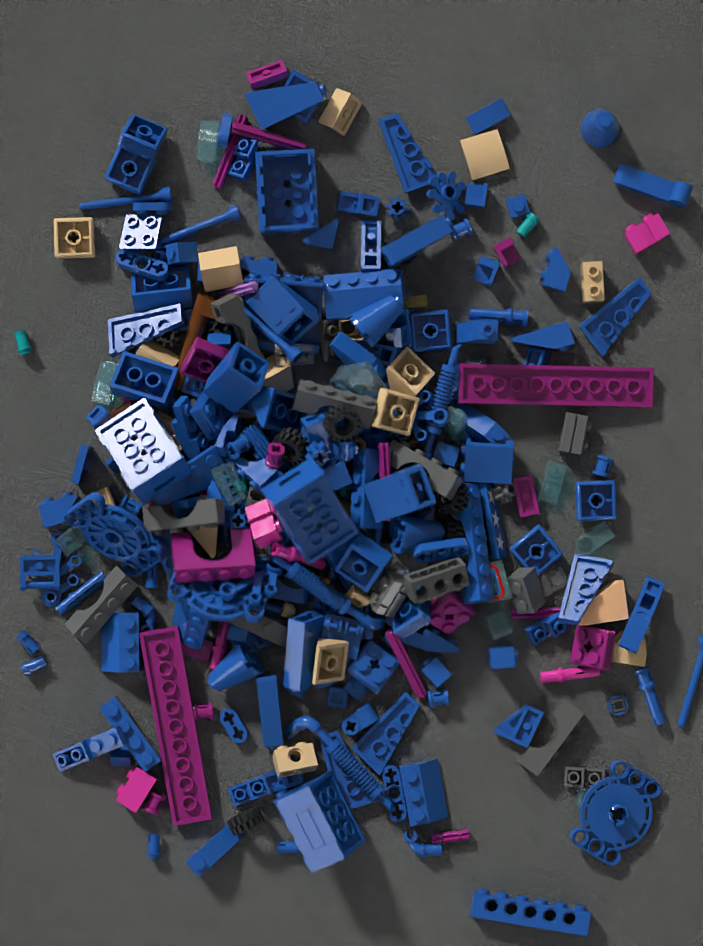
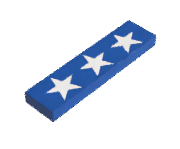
M479 482L493 560L508 557L498 502L492 496V488L495 487L494 483Z

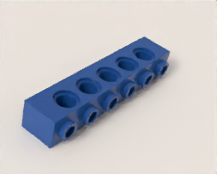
M479 888L478 891L473 890L470 908L471 917L583 936L588 935L591 912L587 910V906L576 904L575 907L567 906L568 903L560 901L552 904L548 903L547 899L537 898L534 901L528 900L529 897L524 895H517L516 898L510 897L509 893L506 892L492 894L487 889ZM490 900L496 901V908L488 909L486 907L487 902ZM510 903L516 905V910L512 913L506 911V906ZM534 907L536 912L534 915L528 916L525 914L526 909ZM546 911H555V916L552 919H546ZM566 914H574V920L572 922H565L564 917Z

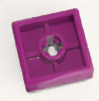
M197 337L181 364V373L206 383L208 377L230 350Z
M454 591L445 593L441 597H436L429 604L430 624L446 634L452 633L456 627L467 622L470 617L476 614L473 604H463L462 596Z
M577 625L570 663L609 670L615 632Z

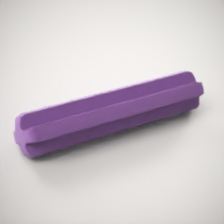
M254 281L220 290L217 293L218 299L228 294H235L240 297L257 292L259 290L258 283Z

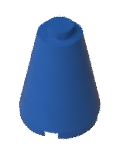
M596 109L589 112L581 124L583 139L595 148L610 146L616 141L620 132L618 119L613 113L605 109Z
M390 295L350 314L348 319L352 325H355L358 333L372 348L402 313L403 309L401 307L403 303L397 296L393 298Z
M402 514L394 517L389 522L388 534L392 536L393 542L389 543L394 553H404L411 551L418 544L442 541L445 538L446 531L441 523Z
M240 641L209 674L208 684L213 690L222 691L262 674L264 668L261 660L256 653L252 654L249 651L251 647L246 642Z

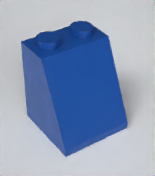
M236 342L208 377L203 393L235 414L261 390L269 362L241 343Z

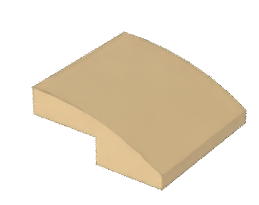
M498 129L460 140L472 180L510 169Z

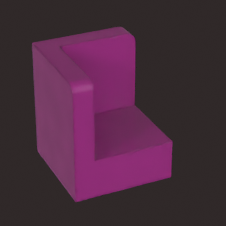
M511 237L492 248L503 268L520 260Z

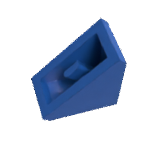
M337 219L303 240L305 245L333 251L338 229Z

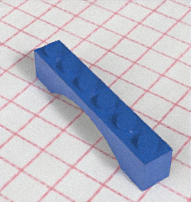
M466 483L465 487L469 489L466 493L470 494V497H467L466 500H469V503L464 504L466 509H462L463 512L457 513L462 522L470 548L466 566L469 585L463 587L461 592L463 604H479L494 600L479 484Z

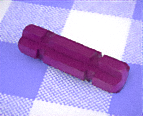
M468 829L460 830V832L456 830L442 832V834L433 833L431 834L433 844L457 842L460 839L465 841L470 839Z

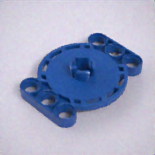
M99 493L89 494L72 506L64 516V520L69 526L80 527L84 538L96 551L110 559L123 562V570L130 576L136 577L157 564L165 553L164 548L160 544L151 543V537L147 528L136 516L125 509L106 504L105 498Z
M208 559L207 561H219L222 559ZM174 572L167 593L170 601L179 603L185 600L193 611L205 618L217 621H231L245 616V619L250 623H259L262 620L268 599L264 594L265 586H261L260 595L263 600L257 606L251 605L249 603V595L252 593V584L235 593V597L232 600L224 601L219 595V585L223 583L234 585L244 580L243 578L175 583ZM269 576L262 579V581L268 584ZM179 590L182 594L177 596L172 591ZM249 611H257L259 615L252 616Z
M615 760L611 763V777L599 780L586 792L579 812L582 827L572 829L569 834L573 844L611 866L619 863L621 859L619 850L633 846L646 834L653 814L650 798H655L661 793V785L656 780L622 760ZM623 764L624 772L616 774L615 767ZM634 774L640 775V781L637 784H632L631 777ZM654 783L656 790L649 794L647 786ZM646 807H648V817H647V819L645 818V816H646ZM621 808V815L617 819H613L610 810ZM646 823L645 826H644V829L641 831L640 834H638V832L641 830L643 824ZM577 832H583L584 838L580 842H576L574 839ZM634 836L636 837L631 842L625 844L626 841L632 839ZM598 841L600 843L599 849L591 851V844ZM609 851H615L616 857L612 861H608L606 858Z

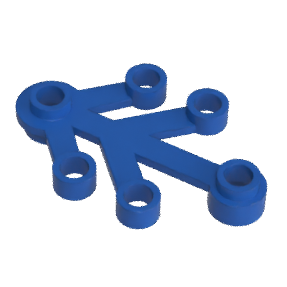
M423 390L420 393L418 408L423 403L432 401L433 395L430 391ZM428 393V398L424 400V395ZM438 408L434 412L417 411L415 419L433 420L437 424L444 425L449 421L450 415L447 410ZM445 414L444 420L441 421L440 416ZM414 420L412 431L415 433L417 440L425 442L429 434L421 429ZM424 432V437L420 439V433ZM397 434V437L404 441L408 440L410 437L405 436L402 438L401 434Z
M63 531L54 532L51 537L54 544L53 555H59V577H62L72 568L80 566L82 558L79 555H73L70 561L60 568L62 546L67 543L68 536ZM57 535H61L63 538L60 543L56 541ZM34 550L31 553V556H33L35 552H39L40 555H43V552L41 550ZM74 557L79 558L78 564L72 562ZM76 574L69 575L67 581L60 585V590H54V588L41 589L43 592L41 596L43 603L49 607L58 605L61 601V594L71 586H76L79 583V577ZM48 575L50 581H54V575ZM28 576L32 581H44L40 576L36 579ZM72 576L76 577L77 582L75 584H72L70 582V578ZM49 593L54 594V600L50 601L48 599Z
M272 560L267 562L255 561V569H260L259 572H255V578H247L234 585L223 583L220 586L219 595L222 600L230 601L235 597V593L253 584L252 593L249 595V603L257 606L261 602L260 590L262 579L269 576L264 594L267 597H274L277 591L275 586L276 578L283 573L284 569Z

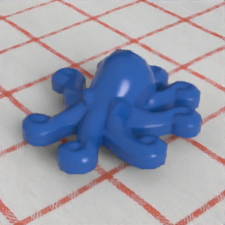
M440 172L437 174V178L429 179L428 184L432 187L434 186L435 189L428 190L427 197L433 198L440 203V205L435 204L432 206L434 213H441L446 209L445 218L448 217L452 221L455 218L454 213H452L453 208L457 214L465 212L464 205H459L457 199L460 197L461 191L466 188L464 182H458L455 187L457 174L449 172L446 176L444 172Z

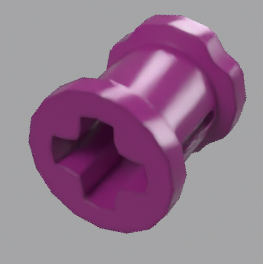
M271 443L268 445V456L265 459L267 467L278 469L282 466V456L285 452V447L282 444Z
M212 702L208 705L193 704L195 721L205 718L214 720Z
M151 790L150 798L142 809L159 816V809L166 797Z

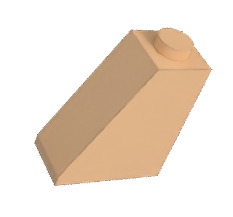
M613 580L598 590L579 625L585 626L629 619L624 580Z

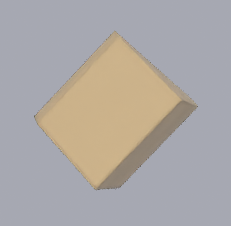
M355 584L345 594L346 597L352 600L351 604L358 608L370 603L369 593H366Z

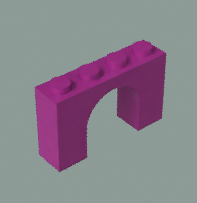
M250 528L231 530V553L219 561H207L195 554L191 532L171 533L175 583L255 578V559Z

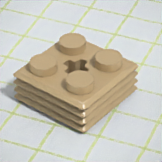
M92 217L54 219V251L57 259L95 257L94 219ZM73 233H76L79 237L76 243L69 240L70 237H73Z
M381 388L371 426L410 436L420 399Z

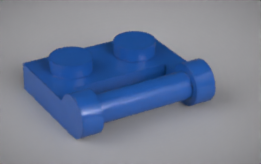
M59 555L19 556L20 591L52 588L60 590ZM54 575V581H26V576Z

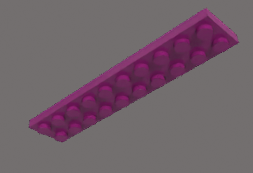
M459 364L458 403L653 407L654 368Z
M173 626L140 632V642L173 826L212 820L179 627Z

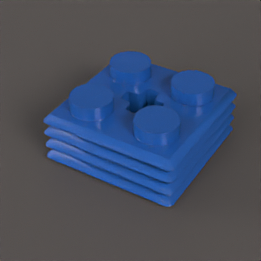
M132 114L121 132L118 144L123 146L125 150H132L141 154L144 158L154 159L165 140L168 129Z
M118 145L104 178L110 183L141 195L156 160L155 158H144L141 154L132 150H125L123 146ZM133 165L135 171L127 174L126 166L130 167Z
M448 310L409 314L412 351L414 353L450 350L452 348ZM428 326H432V329L436 330L432 337L425 333V330H428Z
M203 391L190 410V414L208 441L216 440L225 424L233 416V412L205 395Z
M256 423L249 425V428L243 430L242 435L247 436L250 440L251 449L254 451L252 456L255 461H260L268 456L267 450L270 442Z
M614 480L575 483L577 521L617 519L616 482ZM594 495H597V498L601 499V502L598 503L597 506H595L594 503H591V499L594 498Z
M536 525L509 548L510 552L524 568L535 567L537 576L563 556V552L540 525ZM533 547L541 548L539 551L540 556H532Z
M408 595L406 596L397 613L392 618L393 633L396 636L399 635V637L404 639L408 635H413L419 628L430 623L429 599L424 603L414 604Z
M369 639L359 651L357 660L353 659L346 672L377 694L400 663L395 656L372 639ZM375 663L376 668L371 669V664Z

